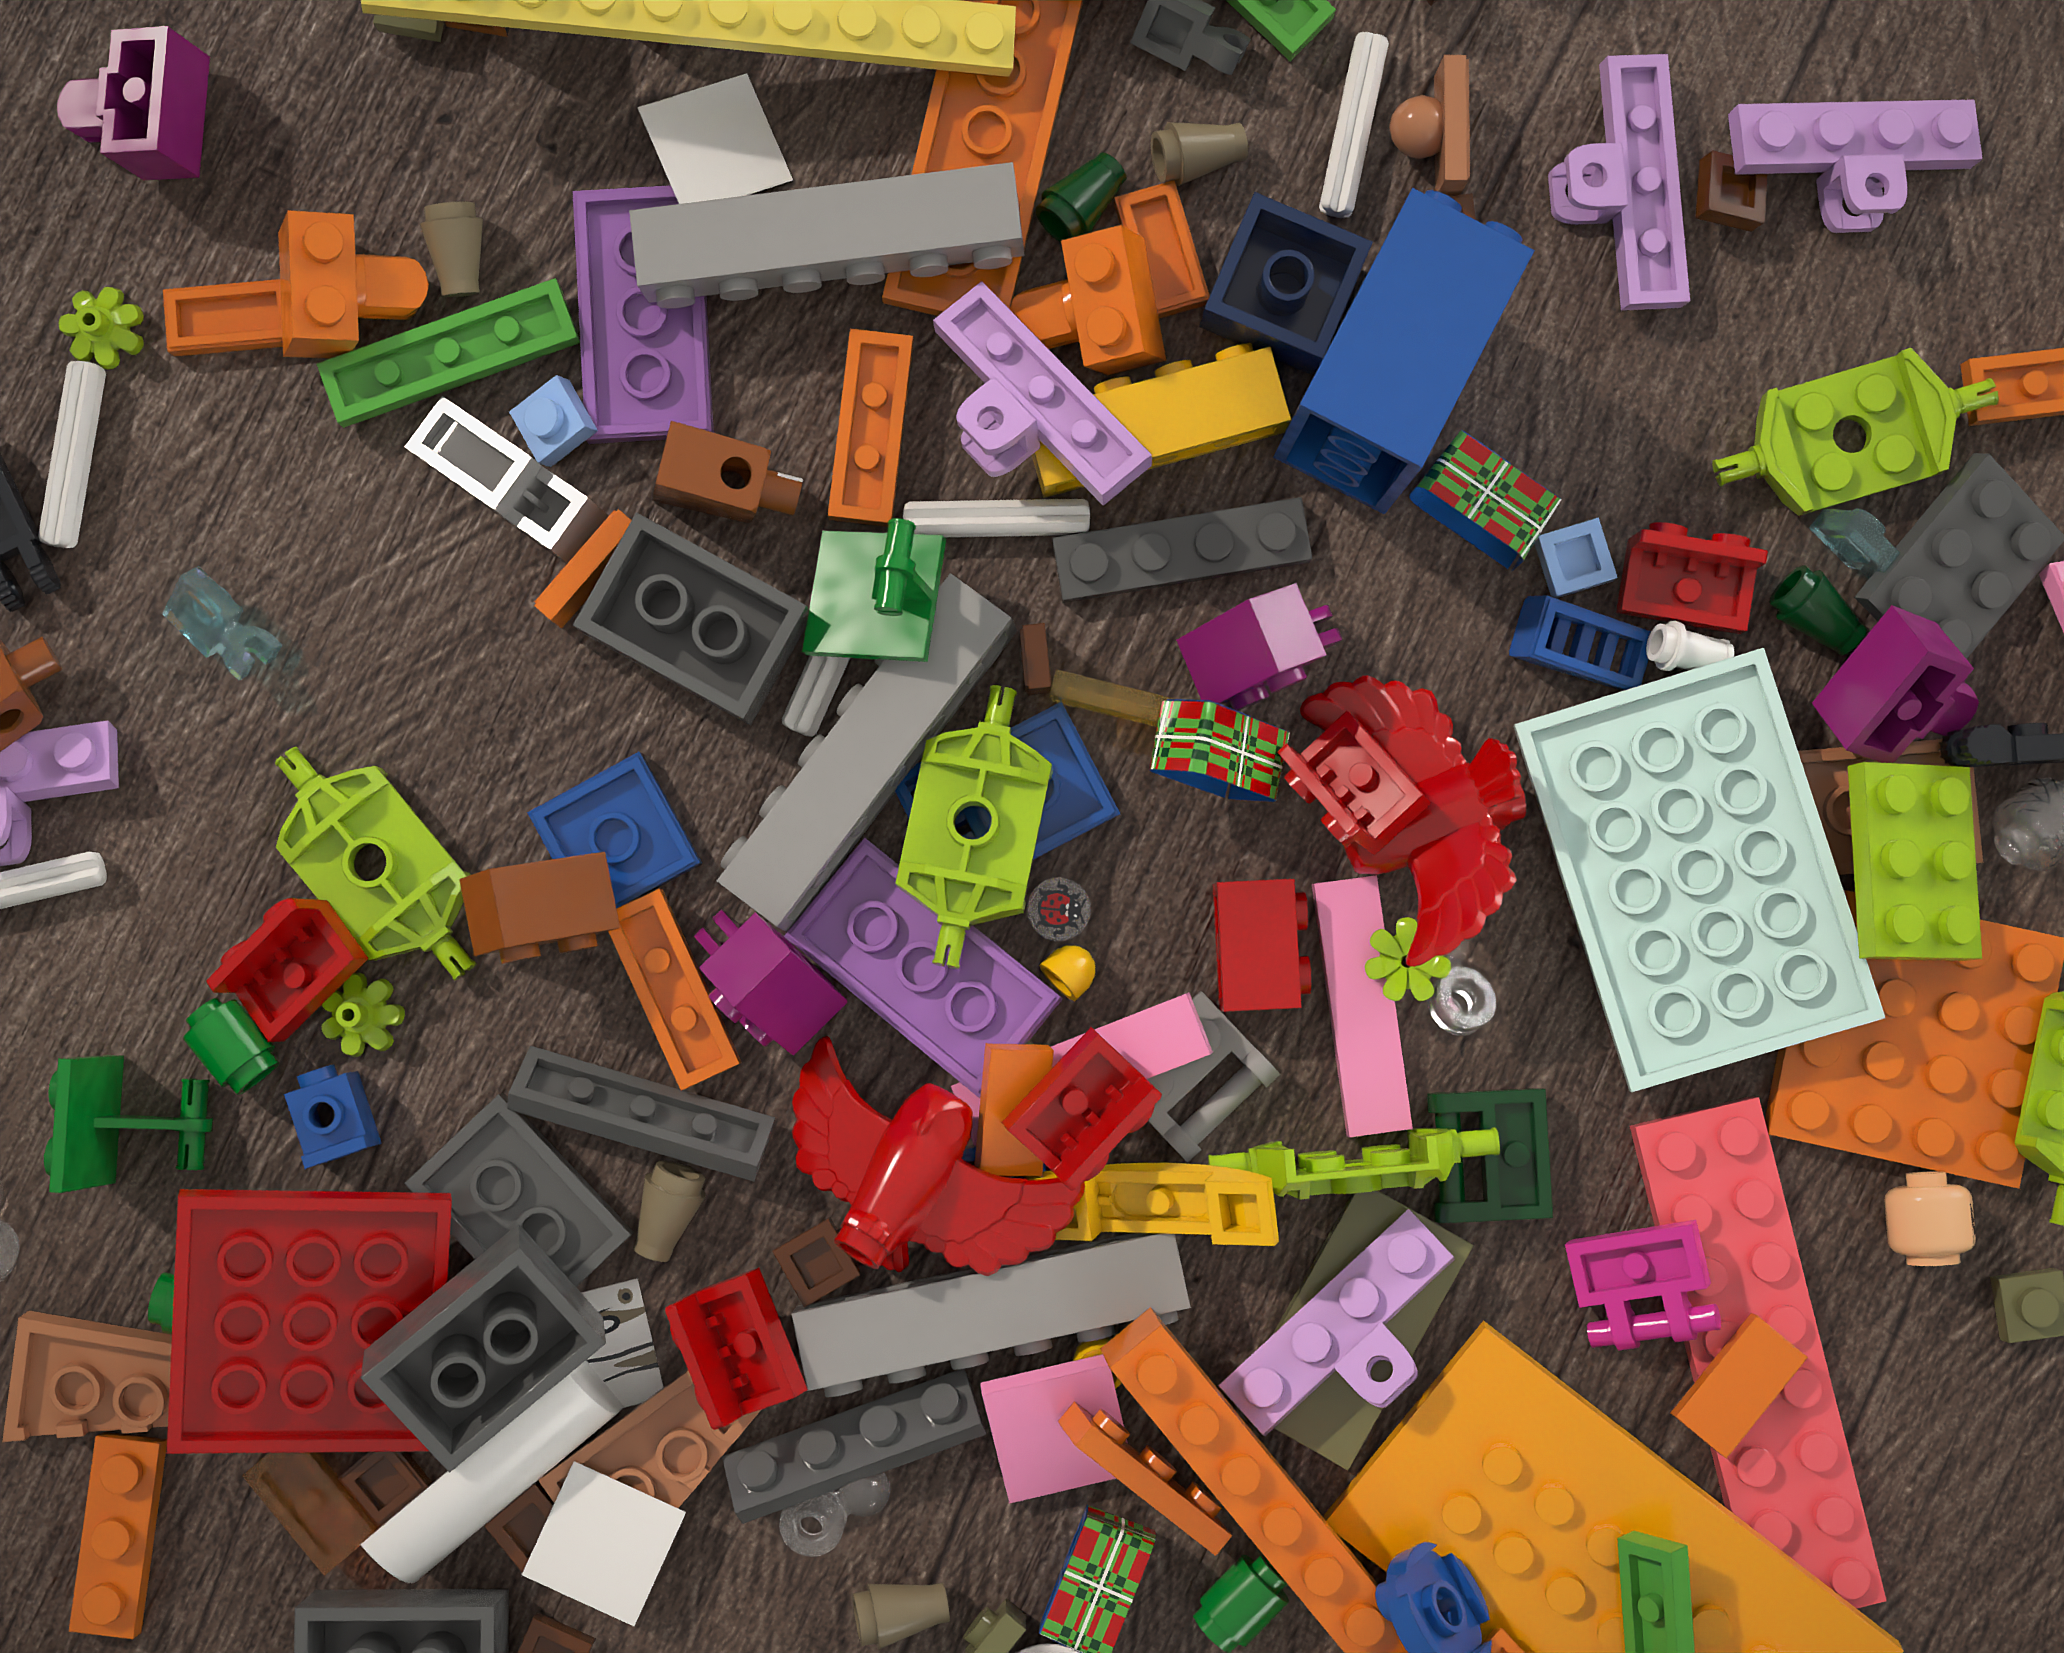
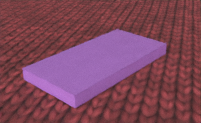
M671 186L573 191L583 405L598 430L586 440L588 444L666 440L671 421L714 433L707 297H695V303L687 307L662 308L657 306V302L649 303L637 286L629 210L679 204Z
M864 838L784 937L980 1098L985 1043L1026 1044L1062 1001V998L973 925L970 926V930H965L966 934L959 969H952L947 966L950 948L947 952L945 967L932 964L942 926L937 922L938 917L897 887L895 882L899 865Z

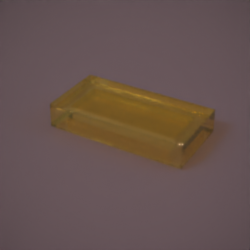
M1057 669L1050 691V698H1052L1053 702L1059 703L1062 701L1065 705L1157 727L1161 702L1167 699H1174Z

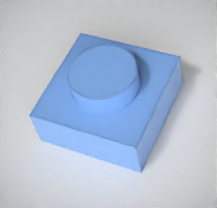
M558 375L554 376L509 411L536 461L548 467H552L598 431L570 380Z
M1599 517L1539 535L1534 543L1550 595L1553 598L1563 597L1596 587L1618 578Z

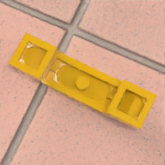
M1106 1164L1097 1176L1091 1180L1084 1181V1195L1074 1206L1073 1219L1065 1229L1056 1233L1055 1239L1092 1241L1101 1232L1211 1235L1212 1244L1275 1246L1279 1242L1272 1178L1240 1169L1201 1164ZM1052 1170L1042 1172V1176L1025 1177L1027 1180L1058 1178Z

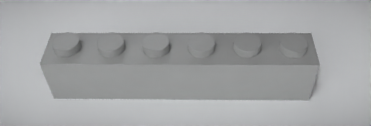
M1013 162L629 210L637 286L649 303L657 302V306L662 308L687 307L695 303V297L720 294V298L724 300H746L756 297L758 289L783 286L784 291L791 293L810 292L819 289L822 286L821 281L844 278L847 279L849 284L868 285L884 280L885 273L908 270L915 277H932L946 273L948 265L974 262V267L978 269H996L1011 264L1012 257L1025 256Z
M950 573L941 586L939 585L928 661L875 659V664L879 666L865 686L858 683L845 695L836 712L840 719L826 737L821 734L817 735L804 749L798 760V765L802 769L787 788L783 785L778 786L766 799L759 812V816L763 820L749 839L741 836L725 853L720 864L725 870L717 879V882L776 927L788 932L894 795L897 786L922 758L926 740L941 733L1018 630L1012 618Z
M1130 1233L1029 1255L1021 1264L1002 1265L997 1273L990 1276L981 1275L974 1269L969 1268L816 1301L806 1307L798 1305L792 1312V1318L807 1391L824 1388L825 1397H835L863 1389L862 1379L887 1374L889 1383H900L925 1376V1365L950 1360L951 1367L954 1370L970 1368L989 1362L988 1352L1008 1347L1014 1348L1015 1356L1042 1352L1053 1347L1051 1338L1076 1333L1078 1342L1103 1339L1116 1334L1114 1324L1133 1321L1150 1307L1165 1325L1171 1324L1179 1320L1177 1311L1191 1307L1175 1234Z

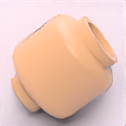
M1946 1172L1906 1173L1907 1185L1889 1190L1884 1199L1889 1247L1896 1253L1906 1255L1907 1265L1944 1266L1961 1263L1960 1254L1971 1250L1976 1241L1973 1201L1970 1191L1960 1185L1947 1184Z

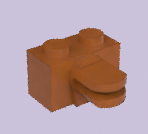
M605 852L491 868L459 879L474 956L499 952L501 964L540 957L539 945L557 942L559 954L597 947L596 934L620 928Z

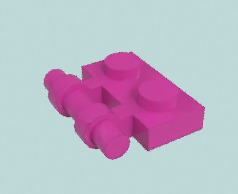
M1696 1220L1573 1239L1565 1244L1579 1308L1605 1304L1608 1320L1589 1322L1587 1324L1588 1339L1592 1348L1615 1345L1618 1351L1640 1347V1341L1672 1337L1675 1342L1696 1340L1697 1333L1721 1329V1317L1716 1304L1692 1307L1688 1300L1687 1291L1707 1289L1711 1284ZM1662 1295L1665 1308L1663 1312L1635 1315L1631 1308L1630 1300Z

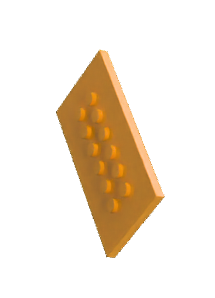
M1484 1320L1324 1514V1519L1341 1538L1386 1573L1391 1560L1397 1554L1423 1542L1437 1544L1431 1551L1436 1552L1440 1557L1450 1553L1454 1554L1463 1562L1474 1577L1487 1605L1490 1620L1480 1624L1482 1641L1494 1628H1503L1525 1653H1625L1617 1538L1632 1531L1688 1545L1695 1653L1904 1652L1899 1641Z

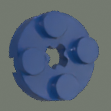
M1423 1542L1397 1554L1391 1560L1387 1569L1386 1581L1376 1587L1375 1598L1379 1611L1388 1621L1393 1623L1396 1633L1408 1653H1491L1492 1640L1482 1644L1480 1628L1481 1623L1490 1620L1487 1605L1477 1582L1460 1559L1452 1553L1440 1557L1436 1552L1431 1551L1437 1544Z

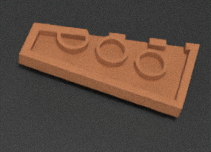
M27 1311L18 1318L2 1442L25 1441L30 1436L56 1434L57 1438L81 1437L85 1436L88 1432L122 1430V1434L148 1432L154 1427H168L172 1335Z
M687 1370L553 1467L538 1481L555 1503L569 1470L575 1461L679 1508L761 1410L746 1414L725 1427L713 1430L705 1411L697 1402L695 1386Z

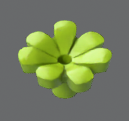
M104 287L97 299H95L91 292L82 290L72 298L73 306L77 310L76 314H66L60 317V331L66 336L76 337L72 342L70 352L77 361L89 362L95 355L96 361L103 369H114L120 362L119 349L131 355H136L142 350L144 345L143 338L130 331V327L141 324L144 319L143 311L135 304L122 305L124 293L120 289Z
M1410 917L1401 918L1397 921V935L1392 936L1388 931L1379 929L1370 938L1371 946L1380 953V956L1366 961L1365 972L1370 979L1386 978L1387 981L1383 987V994L1392 1001L1402 999L1406 989H1411L1412 994L1418 1001H1425L1431 998L1434 994V987L1429 979L1431 977L1445 978L1451 970L1450 960L1443 956H1435L1420 966L1406 968L1402 965L1401 962L1407 957L1417 927L1416 920Z
M354 973L344 982V993L336 990L322 1004L325 1010L332 1012V1017L322 1024V1032L330 1040L343 1037L341 1041L342 1052L351 1057L361 1056L366 1042L380 1052L386 1051L392 1046L394 1039L385 1028L387 1025L398 1026L402 1024L405 1010L403 1006L398 1004L387 1005L386 1001L394 990L389 981L380 978L367 987L365 975Z

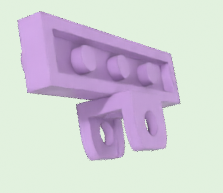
M1668 54L1607 56L1599 64L1606 143L1587 144L1573 149L1565 157L1564 162L1556 165L1549 172L1551 214L1556 220L1567 224H1602L1609 222L1613 218L1621 310L1681 308L1690 302ZM1566 185L1568 186V195L1565 192Z
M1975 100L1738 104L1728 114L1735 174L1824 172L1816 179L1819 206L1825 226L1833 233L1871 232L1881 224L1884 213L1893 214L1901 209L1907 198L1905 170L1971 169L1982 160ZM1843 198L1849 210L1853 214H1860L1859 216H1851L1844 211L1842 206Z
M982 281L933 320L935 332L985 383L962 403L956 418L958 426L964 430L961 435L962 448L989 476L998 477L1015 469L1040 449V440L1104 506L1152 466L1151 453Z
M108 720L31 731L0 752V846L4 845L8 839L7 844L0 849V866L20 864L25 861L29 854L32 840L31 808L24 802L119 788L117 729Z
M1408 1209L1232 1372L1219 1387L1264 1436L1273 1430L1336 1370L1363 1399L1376 1407L1386 1408L1417 1379L1418 1370L1408 1351L1386 1328L1385 1324L1455 1260L1454 1256ZM1382 1360L1391 1362L1393 1366L1391 1377L1384 1382L1373 1381L1371 1377L1373 1365Z

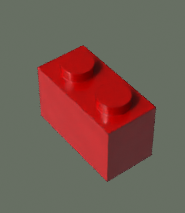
M1295 879L1233 881L1212 884L1219 1010L1227 1012L1301 1008V995L1311 994L1309 956H1299L1297 933L1299 930H1307L1306 893L1295 892Z

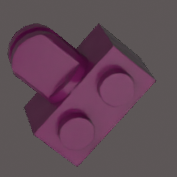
M169 26L111 30L108 67L99 68V78L76 79L66 83L60 92L57 102L58 118L63 127L88 143H101L100 153L142 180L200 178L210 56Z
M1297 583L1250 598L1176 641L1201 700H1211L1219 704L1230 701L1232 708L1239 711L1269 698L1265 687L1267 685L1270 692L1274 693L1305 680L1307 676L1303 667L1326 656L1325 649L1341 642L1343 639L1338 628L1317 633L1315 626L1333 617L1329 605L1308 611Z
M1891 605L1814 699L1812 704L1847 751L1881 763H1894L1916 737L1924 739L1929 732L1947 736V732L1962 729L1975 715L1979 700L1973 689L1964 681L1974 668L1941 627L1934 621Z
M721 909L712 919L729 937L724 943L718 940L705 927L694 935L696 940L711 955L699 967L716 987L708 995L709 998L734 1023L739 1021L764 1047H767L774 1040L794 1056L848 1003L846 998L806 956L756 912L741 926L727 912Z

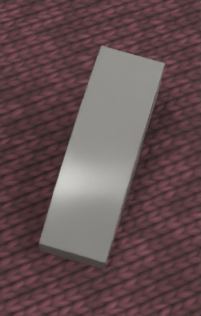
M443 396L405 446L435 470L566 563L574 557L609 516L587 496L551 473L524 451Z

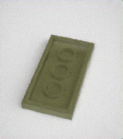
M1380 1191L1352 1193L1274 1333L1409 1209L1455 1258L1450 1265L1385 1324L1386 1328L1398 1339L1412 1357L1474 1245ZM1385 1360L1375 1363L1371 1369L1372 1380L1376 1382L1388 1380L1393 1373L1392 1363ZM1336 1370L1286 1416L1275 1429L1342 1468L1349 1470L1383 1408L1376 1407L1363 1399Z

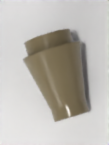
M1168 122L1164 130L1154 131L1151 136V157L1156 176L1162 183L1175 180L1176 186L1183 185L1229 164L1245 161L1248 156L1247 136L1241 123L1219 125Z
M446 202L425 206V222L419 225L440 282L442 297H464L480 294L478 279L483 218L476 216L475 203Z
M662 1160L656 1163L653 1173L645 1175L638 1234L633 1247L636 1253L654 1261L667 1262L670 1260L674 1247L706 1197V1193L702 1190L705 1181L703 1174L689 1166Z
M943 1582L932 1585L867 1584V1591L852 1593L856 1629L861 1646L876 1644L879 1650L934 1625L950 1622L948 1600Z

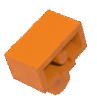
M287 211L278 232L283 357L331 359L354 350L359 341L358 318L407 320L416 314L427 296L429 285L426 272L418 261L402 256L355 254L354 214Z
M1122 225L1062 240L1061 245L1068 279L1024 290L1012 300L1010 310L1048 349L1079 342L1083 365L1086 368L1111 375L1166 361L1144 237Z

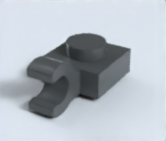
M1148 0L1130 43L1184 71L1187 70L1194 56H1196L1216 70L1232 75L1237 63L1241 62L1251 39L1235 29L1209 25L1215 7L1201 0Z

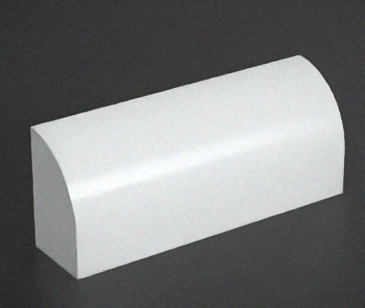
M584 1361L450 1473L448 1471L445 1472L360 1545L382 1568L394 1577L407 1583L417 1582L618 1414L624 1406L590 1364Z

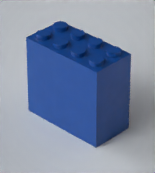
M1415 188L1411 189L1273 455L1279 461L1383 515L1422 468L1535 251L1521 244L1523 241L1522 237L1510 227L1493 221H1488L1484 225L1461 213L1462 207L1456 200L1434 190H1427L1424 194Z

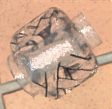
M2037 777L1998 805L1994 810L1992 824L1995 833V846L2002 857L2011 864L2021 865L2033 871L2047 872L2064 861V780Z

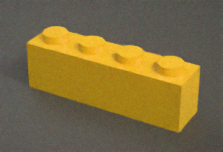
M1250 343L1232 346L1218 352L1215 355L1217 361L1193 367L1191 360H1182L1156 369V378L1134 384L1131 383L1130 377L1127 376L1104 381L1094 387L1095 394L1093 395L1151 453L1152 466L1147 470L1285 433L1291 418L1271 347L1254 351ZM1039 440L1040 449L1032 454L1043 498L1084 487Z

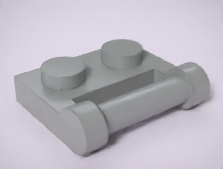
M1202 991L1195 995L1192 1000L1213 1053L1147 1079L1162 1093L1160 1100L1154 1105V1112L1148 1121L1187 1163L1202 1150L1198 1144L1261 1084L1267 1088L1280 1076V1073L1243 1036ZM1232 1052L1244 1066L1179 1126L1167 1112Z

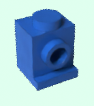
M335 1064L297 1076L300 1089L284 1094L304 1156H301L305 1169L382 1144L358 1071L338 1075ZM322 1102L331 1105L335 1114L333 1122L328 1127L322 1125L317 1111V1106Z

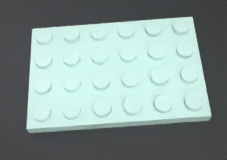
M1764 648L1514 724V731L1630 1092L1885 1018L1867 960L1859 959L1858 932Z

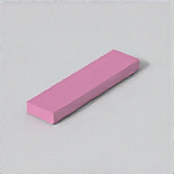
M1377 875L1312 884L1346 1135L1348 1137L1413 1129L1395 1001L1389 1000L1383 994V987L1387 981L1385 977L1374 980L1370 979L1365 972L1366 961L1380 956V953L1371 946L1370 938L1376 930H1385Z
M1189 992L1094 1029L1146 1079L1213 1053ZM1084 1034L1051 1046L1054 1050L1052 1068ZM959 1082L952 1085L951 1088L954 1095L966 1102L973 1111L971 1140L975 1146L980 1098Z

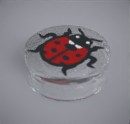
M1062 877L1051 878L1040 883L1031 893L1027 904V915L1032 928L1040 936L1051 941H1066L1076 937L1088 924L1091 914L1090 900L1085 890L1075 881Z

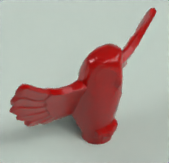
M1368 675L1357 678L1353 683L1345 681L1336 682L1328 686L1324 693L1309 696L1302 702L1300 713L1304 719L1326 730L1345 711H1349L1432 802L1375 856L1356 841L1348 847L1343 845L1352 868L1359 874H1383L1409 867L1418 893V912L1416 918L1418 921L1416 932L1406 957V964L1412 967L1420 966L1435 956L1450 954L1462 941L1472 939L1480 933L1485 924L1486 917L1499 910L1503 893L1512 889L1517 881L1515 873L1508 867L1512 859V853L1509 848L1501 844L1500 831L1511 822L1524 819L1526 815V800L1520 783L1521 774L1516 769L1517 757L1513 751H1509L1506 744L1501 743L1499 740L1488 738L1472 762L1468 763L1461 754V743L1452 737L1453 722L1451 718L1439 712L1437 699L1430 690L1421 688L1412 691L1400 681H1390L1383 684L1376 678Z
M824 1036L817 1041L810 1060L801 1069L799 1089L795 1092L792 1099V1108L796 1117L792 1136L798 1147L795 1156L796 1168L802 1173L812 1175L813 1183L819 1190L832 1191L840 1201L849 1202L852 1205L841 1224L842 1228L835 1237L834 1243L842 1251L862 1264L874 1269H879L883 1265L888 1270L895 1269L897 1272H902L909 1266L908 1241L923 1244L929 1252L942 1253L951 1266L963 1267L969 1265L977 1273L990 1276L997 1273L1002 1265L1021 1264L1027 1259L1029 1252L1049 1249L1056 1239V1233L1065 1229L1071 1223L1074 1216V1206L1084 1195V1181L1075 1190L1071 1191L1059 1178L1044 1180L1007 1178L986 1172L968 1163L962 1157L971 1137L973 1111L966 1102L949 1091L934 1084L926 1083L913 1092L903 1102L894 1118L890 1119L873 1109L858 1095L850 1080L844 1075L832 1041L828 1036Z

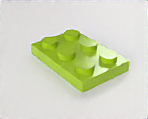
M1861 762L1849 765L1848 781L1859 959L1945 961L1982 959L1970 767Z

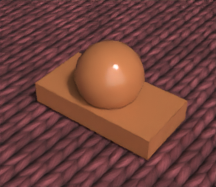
M1444 55L1434 75V98L1420 95L1407 99L1398 105L1392 114L1389 127L1394 145L1405 156L1423 159L1435 155V191L1448 196L1461 194L1470 179L1469 59H1466V55Z

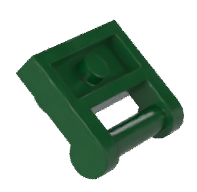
M1526 1088L1427 1093L1428 1113H1435L1436 1128L1456 1129V1132L1459 1133L1461 1132L1460 1112H1478L1479 1130L1496 1128L1500 1143L1499 1155L1481 1156L1483 1200H1465L1463 1158L1460 1157L1461 1163H1454L1447 1180L1442 1182L1439 1180L1440 1201L1433 1202L1434 1222L1461 1223L1553 1218L1546 1089Z

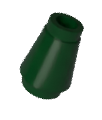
M1101 152L1094 159L1043 191L1041 194L1042 202L1036 207V215L1041 225L1059 242L1090 233L1118 192L1120 186L1126 181L1127 176L1123 167L1111 155Z
M1805 565L1797 567L1779 583L1770 597L1769 603L1778 610L1776 614L1778 620L1829 649H1833L1841 656L1854 649L1866 634L1867 627L1859 621L1857 615L1821 570L1812 572Z

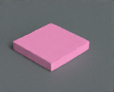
M1103 1354L980 1383L1009 1504L1116 1479L1079 1450L1058 1423V1420L1075 1401L1092 1416L1100 1408L1103 1409L1124 1427L1112 1372Z

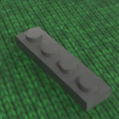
M1302 497L1052 538L1062 603L1310 563L1312 560Z
M530 1046L508 1093L507 1103L508 1110L755 1182L775 1121V1117L684 1090L681 1091L677 1088L534 1046Z
M959 1369L724 1455L722 1460L735 1514L741 1523L744 1524L986 1435V1430L970 1379L965 1369Z

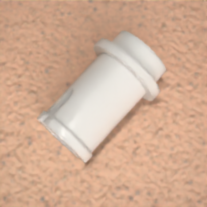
M1670 621L1666 625L1660 623L1653 628L1647 641L1646 654L1649 660L1655 661L1656 667L1660 670L1671 671L1677 667L1689 671L1734 657V647L1730 644L1729 640L1716 639L1687 631L1685 625L1681 622Z

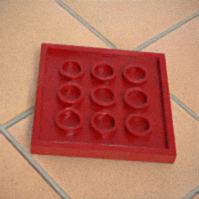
M180 1189L177 1206L167 1454L429 1451L361 1379L364 1350L447 1283L452 1207L451 1193Z

